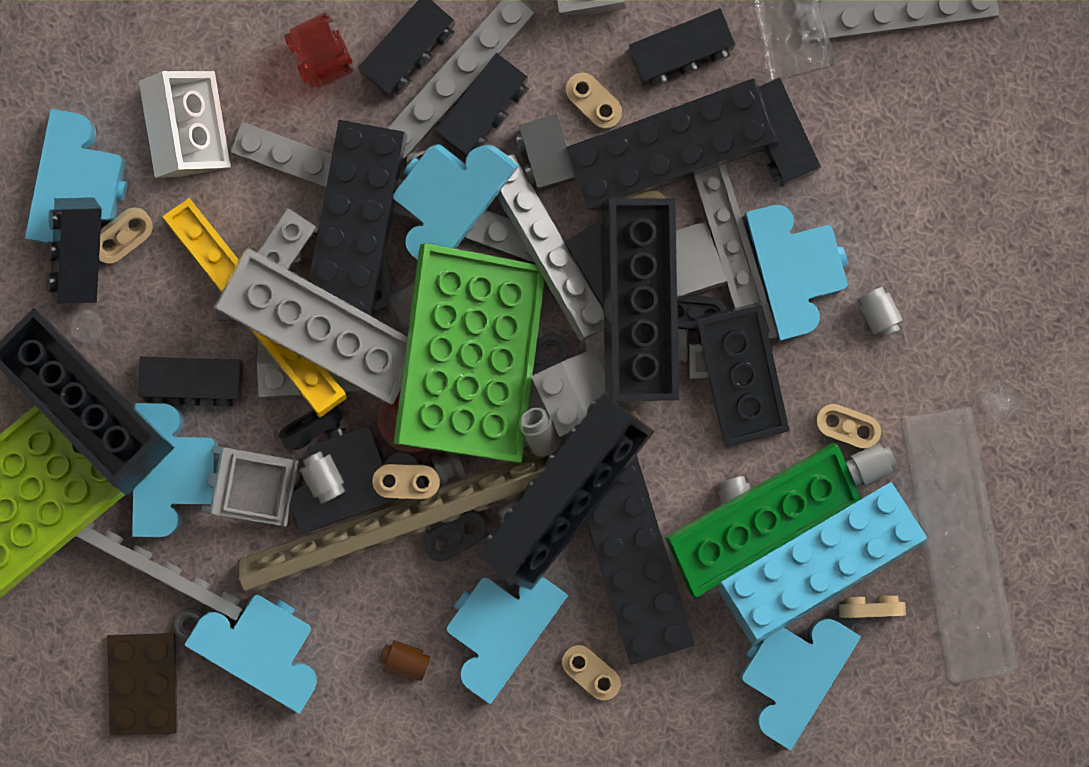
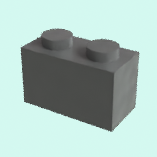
M554 114L520 124L521 134H517L515 137L520 154L527 152L530 165L524 167L529 183L531 185L536 184L539 192L576 181L558 115Z

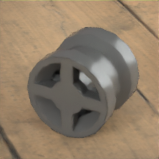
M445 452L440 455L437 453L429 455L432 467L439 475L440 486L447 484L451 478L461 479L465 477L458 454Z

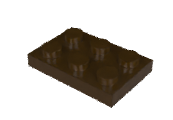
M175 633L107 635L110 735L178 733Z

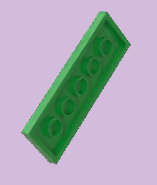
M831 443L669 534L665 539L690 595L696 598L718 586L723 580L858 502L861 498L839 446Z

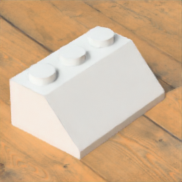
M162 71L139 81L155 178L181 177L231 168L215 71Z

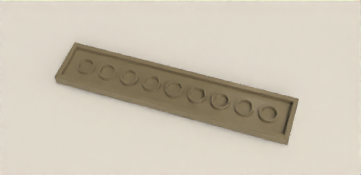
M531 454L523 457L522 463L509 462L439 487L437 493L428 499H406L239 559V580L243 590L246 591L251 588L254 591L262 590L271 585V581L282 577L284 579L295 578L301 575L304 569L316 566V568L326 567L332 564L335 558L346 554L349 557L357 556L366 551V547L377 543L379 545L390 544L396 541L399 535L408 532L411 534L421 533L427 530L430 524L441 520L443 523L454 521L461 516V513L472 509L474 511L485 510L492 506V502L503 498L506 500L516 499L524 494L525 488L532 480L539 477L545 469L547 459L551 455L537 456Z

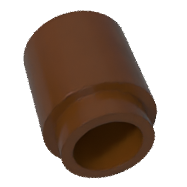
M393 640L391 646L385 644L379 663L384 664L383 672L412 682L414 679L422 681L430 656L423 654L424 650Z

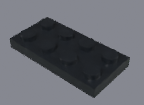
M757 302L695 318L725 447L790 431L762 304Z

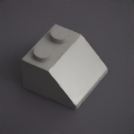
M595 348L531 376L559 437L567 435L574 426L579 425L587 415L589 405L595 399L600 398L603 393L605 394V369Z

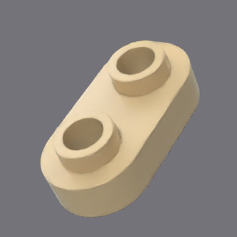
M577 73L568 80L566 85L568 100L593 125L599 129L608 130L614 128L620 122L622 117L620 103L592 75ZM586 84L589 88L586 94H579L576 91L577 85ZM607 106L612 110V114L609 117H603L600 115L599 110Z
M129 208L104 226L100 233L99 260L104 263H115L145 241L153 229L149 215L140 208ZM138 219L139 225L137 227H129L131 220ZM105 240H113L111 247L104 248L102 246Z
M829 404L821 408L816 415V427L821 434L848 445L866 449L874 446L881 437V427L877 420L837 404ZM829 415H835L838 418L837 426L829 427L826 423V418ZM860 426H865L869 430V435L865 439L860 438L857 434Z
M388 464L381 466L374 473L373 487L379 495L386 498L428 499L437 493L440 487V478L437 472L429 466ZM386 475H393L395 477V485L391 488H387L383 484V479ZM426 476L429 479L428 487L424 489L419 488L416 483L418 477Z
M898 595L878 596V602L865 603L864 596L845 597V604H839V618L906 615L905 602H899Z
M575 645L565 651L562 658L564 671L593 697L599 700H610L618 694L621 686L618 674L594 652L583 645ZM582 656L585 659V665L582 668H575L572 664L574 657ZM608 678L611 683L610 687L606 690H601L598 687L599 679Z

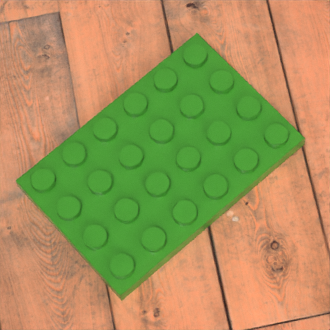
M428 243L420 244L394 444L522 463L525 437L520 429L521 417L529 408L531 376H533L545 281L536 264Z

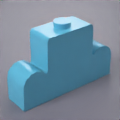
M56 109L50 110L25 239L31 242L48 244V241L53 240V230H50L48 217L49 211L54 210V198L94 197L102 208L101 221L107 223L116 218L119 200L124 201L127 181H123L126 161L117 154L87 149L96 140V129L83 115Z
M440 144L429 147L420 160L414 158L403 172L407 177L393 195L398 203L423 222L411 229L406 236V247L410 254L418 260L419 247L423 243L456 249L512 177L519 165L492 145H483L473 149L466 158V165Z
M772 205L746 212L744 219L761 282L778 333L777 341L789 340L812 332L818 326L820 313L817 307L810 303L809 300L841 292L848 285L843 266H847V258L843 246H837L833 228L830 225L791 234L790 231L794 224V218L791 211L785 206Z
M135 403V408L175 448L133 489L132 537L172 536L179 530L182 522L181 514L175 508L176 504L211 505L214 487L208 485V477L211 472L217 473L218 453L212 452L213 446H218V441L213 438L176 437L184 424L183 415L179 409L167 404Z
M484 577L471 594L464 591L454 605V608L459 611L448 625L447 632L478 654V657L469 658L464 663L461 669L462 682L468 689L490 705L568 597L567 593L544 577H541L532 590L520 586L519 599L489 578Z
M254 594L233 627H230L228 619L222 613L216 611L207 612L198 620L184 643L186 647L299 714L317 684L316 674L311 667L302 662L292 664V661L309 635L311 627L292 615L295 608L280 599L274 604L259 594Z
M821 618L810 627L809 643L783 628L754 646L751 644L746 653V656L750 657L742 670L740 678L773 700L772 703L763 705L758 711L757 724L759 729L771 739L792 750L861 636L835 620Z

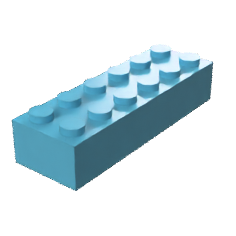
M890 482L723 580L718 587V591L748 640L754 646L918 549L927 540V536L893 483Z

